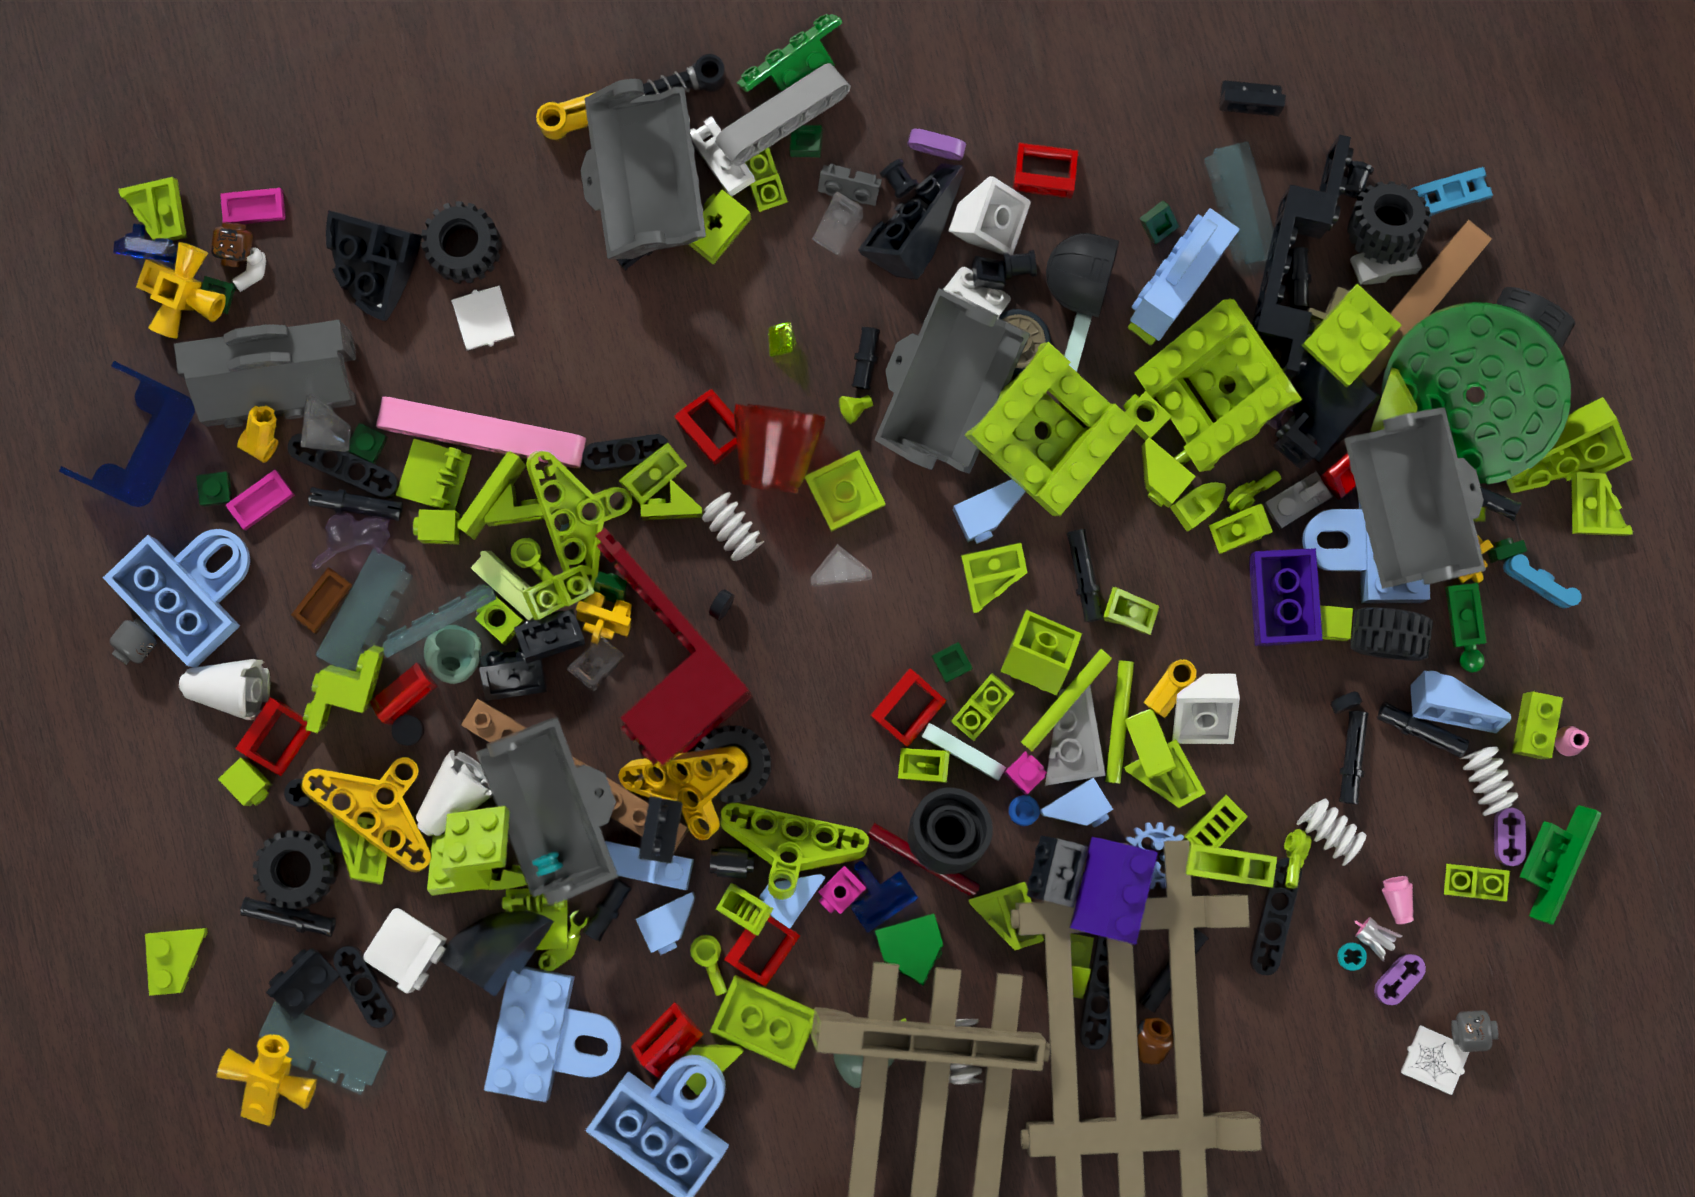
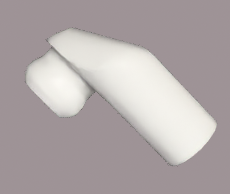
M251 248V255L247 257L246 271L232 279L240 292L255 284L264 276L266 257L258 248Z

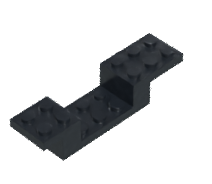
M1340 134L1327 152L1319 191L1290 184L1280 199L1252 326L1266 347L1283 351L1280 368L1289 381L1295 375H1299L1300 369L1304 370L1308 352H1305L1304 347L1301 345L1313 333L1315 323L1310 322L1312 312L1278 305V303L1282 302L1285 285H1282L1281 281L1284 274H1287L1289 271L1292 256L1287 255L1290 250L1291 244L1294 245L1297 234L1321 239L1326 231H1331L1333 224H1336L1338 221L1341 206L1336 205L1339 195L1344 193L1347 177H1344L1343 173L1346 166L1350 165L1354 148L1349 147L1351 137Z

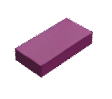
M281 188L221 193L223 222L249 224L285 220L284 198Z
M273 470L227 503L226 507L241 528L246 531L295 496V494L279 472Z

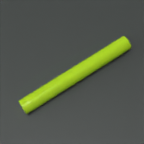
M1100 649L1024 737L1021 743L1033 752L1112 658Z
M1119 661L1105 779V782L1121 783L1127 730L1125 719L1128 718L1134 662Z

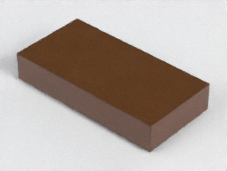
M328 567L292 612L291 616L317 634L354 586Z

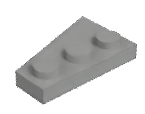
M1090 685L1054 726L1045 786L1106 776ZM1066 689L1059 690L1058 698Z

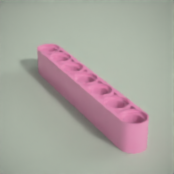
M382 397L376 423L377 428L386 431L501 454L511 451L517 456L526 459L535 451H547L554 455L564 466L571 468H580L586 443L585 437L572 433L391 397ZM538 457L539 461L548 463V460Z

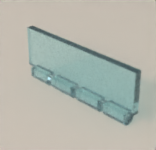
M1249 142L1214 149V155L1204 158L1209 179L1221 177V181L1211 184L1218 208L1229 205L1230 209L1221 211L1220 215L1240 229L1237 233L1238 237L1233 238L1229 244L1232 259L1234 262L1244 259L1245 264L1266 260L1274 229Z
M373 548L315 656L334 666L356 670L360 654L365 651L361 649L364 644L370 647L376 646L386 628L377 623L376 620L378 617L389 621L400 602L399 599L391 595L392 591L395 590L404 594L413 578L411 574L404 571L405 564Z
M483 583L466 592L467 598L462 600L459 596L438 607L439 613L435 614L434 611H431L412 621L413 627L408 629L405 625L388 634V640L383 642L385 656L387 658L496 600L494 589L490 585L486 587Z
M274 1001L259 1033L260 1037L279 1035L285 1038L289 1043V1051L286 1056L292 1058L291 1064L308 1071L314 1060L317 1063L312 1074L333 1083L337 1082L341 1073L345 1074L341 1086L360 1095L366 1084L372 1086L388 1052L305 1014L294 1020L276 1001Z

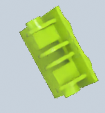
M414 438L396 496L438 509L455 511L472 455L463 453L456 448H446Z
M506 889V897H503L502 906L503 909H506V912L530 911L554 921L536 950L568 949L567 899L548 905L544 893L533 897L529 889Z

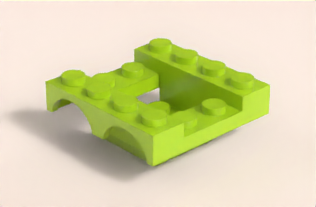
M1234 299L1221 301L1134 373L1146 392L1151 397H1156L1161 406L1172 416L1170 418L1187 443L1184 449L1199 472L1213 469L1215 467L1214 464L1223 455L1239 444L1253 438L1271 418L1302 400ZM1228 376H1231L1236 383L1232 393L1226 391L1224 387V381ZM1183 378H1189L1217 421L1215 423L1211 421Z
M1046 342L1040 344L1036 355L1027 367L999 393L998 400L984 418L964 436L1052 516H1061L1137 423L1115 403L1110 404L1069 366L1071 362L1051 343ZM1047 390L1082 421L1087 428L1081 426L1046 393ZM1039 422L1044 423L1048 428V435L1043 440L1035 435V426Z

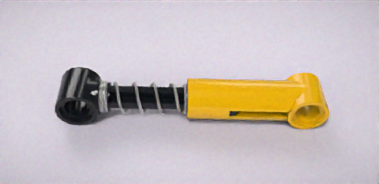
M705 54L696 63L692 64L691 67H687L684 72L677 73L675 71L673 75L668 77L661 75L660 79L655 81L648 79L647 83L643 84L644 95L642 96L661 94L673 87H684L687 92L691 88L692 90L700 89L708 92L717 91L725 84L724 63L717 55ZM708 68H714L718 71V74L713 78L703 76V72ZM591 94L561 103L549 102L542 105L537 111L536 118L543 135L555 140L564 137L568 132L587 127L588 120L584 98ZM551 116L561 118L560 122L555 126L545 124L546 120Z

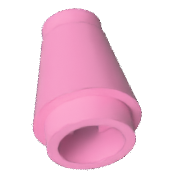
M1564 726L1556 733L1555 747L1562 755L1575 756L1587 746L1589 738L1584 731L1576 727Z
M1406 876L1384 880L1382 892L1395 919V923L1405 924L1414 920L1412 883H1409Z

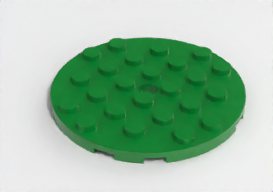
M1463 303L1428 315L1414 325L1399 341L1388 361L1383 377L1382 395L1391 368L1398 369L1417 405V412L1445 407L1457 458H1464L1476 470L1479 484L1486 483L1488 485L1511 479L1513 476L1528 468H1532L1541 461L1558 441L1564 430L1570 410L1571 380L1565 358L1557 343L1535 320L1517 310L1498 304ZM1472 387H1481L1485 396L1479 402H1472L1466 395L1467 390Z

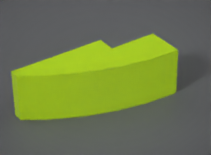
M1190 843L1185 874L1273 888L1277 857Z

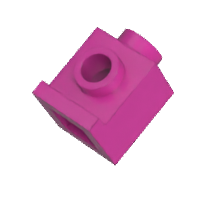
M1025 751L1003 773L1026 795L1045 777L1044 775L1047 772L1036 758Z
M844 865L818 891L822 895L818 901L831 914L835 910L841 914L866 887ZM837 886H843L846 889V895L843 898H837L834 895V889Z

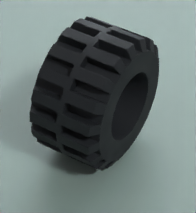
M1388 181V184L1377 182L1375 187L1372 185L1366 187L1365 191L1361 192L1357 198L1347 227V233L1350 234L1349 240L1351 244H1356V251L1358 253L1364 252L1365 258L1370 260L1372 257L1377 259V263L1383 264V261H1388L1389 264H1396L1397 260L1402 263L1407 261L1409 256L1413 257L1417 250L1420 249L1431 217H1429L1431 213L1430 208L1425 206L1427 201L1424 197H1418V191L1408 189V185L1403 183L1401 186L1396 185L1394 181ZM1381 219L1391 221L1398 226L1388 225L1382 222Z
M456 201V206L454 207L450 203L444 204L445 210L441 212L438 209L433 211L432 213L435 217L432 220L427 218L425 222L427 229H422L421 236L424 242H421V245L425 252V257L434 270L440 273L446 280L452 279L454 283L461 284L462 280H465L467 284L474 283L473 278L478 277L481 280L486 277L484 272L487 270L492 272L495 268L493 265L494 261L499 262L500 254L498 251L502 250V243L499 240L500 234L487 213L482 208L477 209L476 205L468 203V206H465L462 201ZM459 229L475 231L478 234V243L470 254L463 257H453L446 253V241L453 232Z
M1362 608L1356 610L1350 648L1357 653L1379 658L1406 661L1426 659L1429 656L1433 620L1419 613L1397 609Z
M726 725L710 731L711 733L702 738L700 745L695 751L737 746L747 752L751 761L750 771L744 779L734 783L730 782L713 798L722 802L736 803L744 802L756 796L765 787L771 772V757L766 744L755 732L738 725ZM701 760L703 768L708 772H712L711 765L707 761Z
M295 830L275 834L274 838L267 839L263 843L265 845L264 848L258 849L256 855L259 858L258 861H253L252 867L256 868L257 874L253 875V879L258 881L260 885L257 887L259 893H264L266 895L265 899L268 902H274L276 906L281 908H302L321 901V897L328 895L331 891L330 885L335 884L336 877L333 875L334 871H338L337 864L333 862V858L336 856L334 851L328 849L329 846L326 841L319 839L320 836L315 833ZM291 851L302 852L308 858L311 866L309 879L303 886L298 888L288 886L280 874L281 862Z

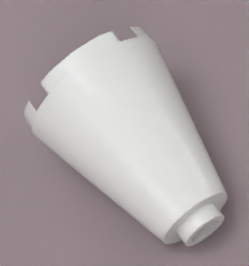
M257 659L187 669L185 674H182L179 688L187 699L245 720H255L261 712L259 709L262 702H267L269 699L270 673L268 668H263L261 665L265 662Z
M451 750L446 755L416 815V819L419 822L417 826L424 834L440 836L445 832L447 814L475 810L493 796L481 764L462 752L455 756L454 750Z

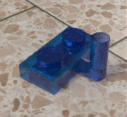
M133 224L132 233H127L125 237L114 241V254L131 256L136 261L145 258L172 263L177 258L178 245H174L173 240L166 238H156L154 241L145 240V226L142 224Z
M859 861L855 864V871L869 892L849 906L867 933L918 899V896L901 871L879 884L865 862Z

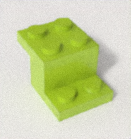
M1356 284L1314 329L1315 331L1301 346L1345 387H1348L1389 344V339L1402 325L1362 287Z
M374 645L367 651H364V653H361L356 667L358 672L329 665L321 670L320 673H316L311 691L316 692L315 698L311 703L307 704L303 721L308 722L306 730L319 733L327 725L332 705L360 713L365 712L370 707V701L373 698L386 648Z
M506 806L447 814L445 834L440 836L433 835L427 885V891L432 896L490 888L491 869L505 867L510 815V811Z

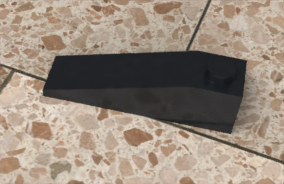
M941 163L916 187L915 191L917 194L905 204L900 202L894 208L897 213L885 224L880 221L872 229L858 249L859 253L895 277L918 280L936 251L965 172L963 165Z

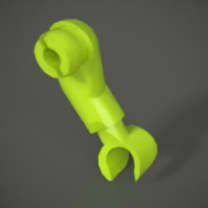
M579 910L571 914V927L568 930V949L544 952L538 961L541 969L553 971L574 956L581 937L579 935L580 930L589 923V916L584 920L583 924H578L575 922V915Z

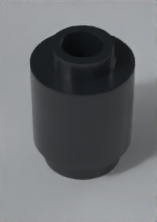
M719 846V849H711L710 873L717 874V877L747 879V873H753L755 855L749 854V848Z

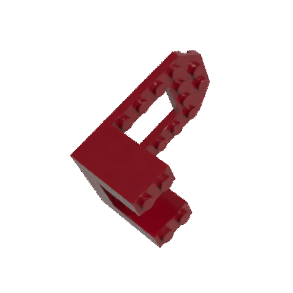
M604 527L595 535L600 541L597 548L611 563L615 560L618 561L614 567L654 612L659 609L656 614L674 635L678 631L680 632L676 637L691 653L689 658L620 717L625 723L621 727L624 733L633 742L636 740L640 745L643 744L646 747L641 751L653 765L659 762L665 767L678 754L688 753L695 749L701 743L704 736H707L711 733L710 731L721 726L753 696L749 689Z

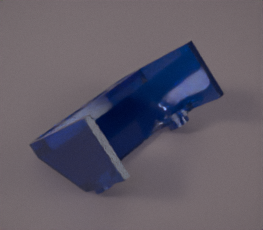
M113 361L111 365L113 370L140 382L135 392V402L141 410L152 415L126 469L115 464H104L97 469L92 480L61 466L59 472L131 506L143 507L153 499L193 418L195 408L192 400L185 394Z

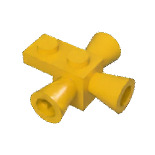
M179 242L175 270L152 259L145 260L136 287L150 293L151 299L162 303V306L148 327L150 330L170 338H178L182 310H195L210 322H215L221 316L226 304L225 295L202 290L203 282L193 278L208 255L206 251Z
M266 1035L258 1041V1058L255 1063L228 1048L222 1057L217 1071V1078L247 1082L240 1116L267 1126L271 1125L275 1117L280 1094L306 1109L312 1100L317 1086V1079L289 1075L292 1058L286 1056L289 1051V1043L279 1035Z

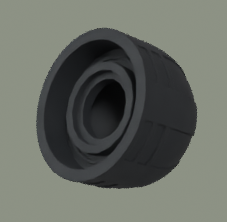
M1081 233L1070 236L1060 242L1052 251L1046 267L1047 285L1053 297L1069 310L1099 318L1119 240L1091 233Z
M1505 287L1497 299L1496 304L1517 310L1535 320L1552 336L1560 350L1575 326V320L1564 309L1546 298L1527 290Z
M942 788L929 793L917 806L909 824L907 833L908 844L912 854L929 871L942 875L955 874L970 869L979 861L990 845L993 825L987 808L973 794L957 788Z

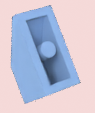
M1091 778L1040 809V813L1045 817L1083 826L1091 823L1095 828L1109 819L1107 813L1113 810L1095 779Z
M816 874L799 877L793 896L785 900L774 898L769 893L767 885L758 899L774 908L770 915L790 929L825 879V876ZM788 880L778 881L775 886L785 890L791 884Z
M694 892L636 918L651 953L658 950L660 955L677 948L675 941L682 938L696 899Z

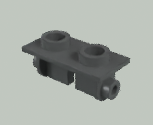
M831 163L830 166H823L820 173L818 192L854 200L861 204L876 206L878 191L882 183V179H878L877 175L856 171L855 178L852 179L849 178L851 169Z

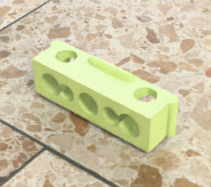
M481 551V557L471 569L527 620H534L522 594L523 591L531 587L492 551Z

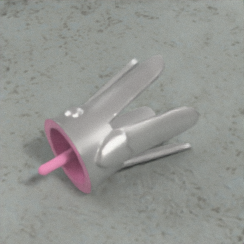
M1371 917L1363 925L1357 920L1355 921L1360 926L1356 937L1365 945H1369L1384 962L1386 953L1380 945L1388 950H1394L1395 945L1392 942L1396 941V937L1401 938L1402 935L1379 926Z

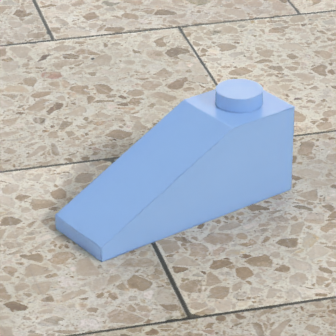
M1013 479L953 506V512L967 542L975 539L976 544L993 537L991 532L999 526L1026 491Z
M1424 671L1410 685L1413 717L1497 733L1511 720L1510 713L1453 676L1440 674L1437 671Z
M605 841L618 876L688 890L694 859L676 855L673 856L672 863L638 859L640 848Z

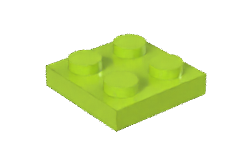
M859 450L804 476L831 532L886 505Z

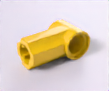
M267 405L262 407L254 406L249 411L246 429L241 434L237 443L238 448L263 463H266L272 457L278 446V440L274 438L277 421L274 415L275 410Z
M1187 660L1172 662L1143 703L1165 719L1176 704L1177 694L1194 682L1196 678L1195 666ZM1177 665H1183L1189 671V677L1185 682H1179L1173 676V671Z

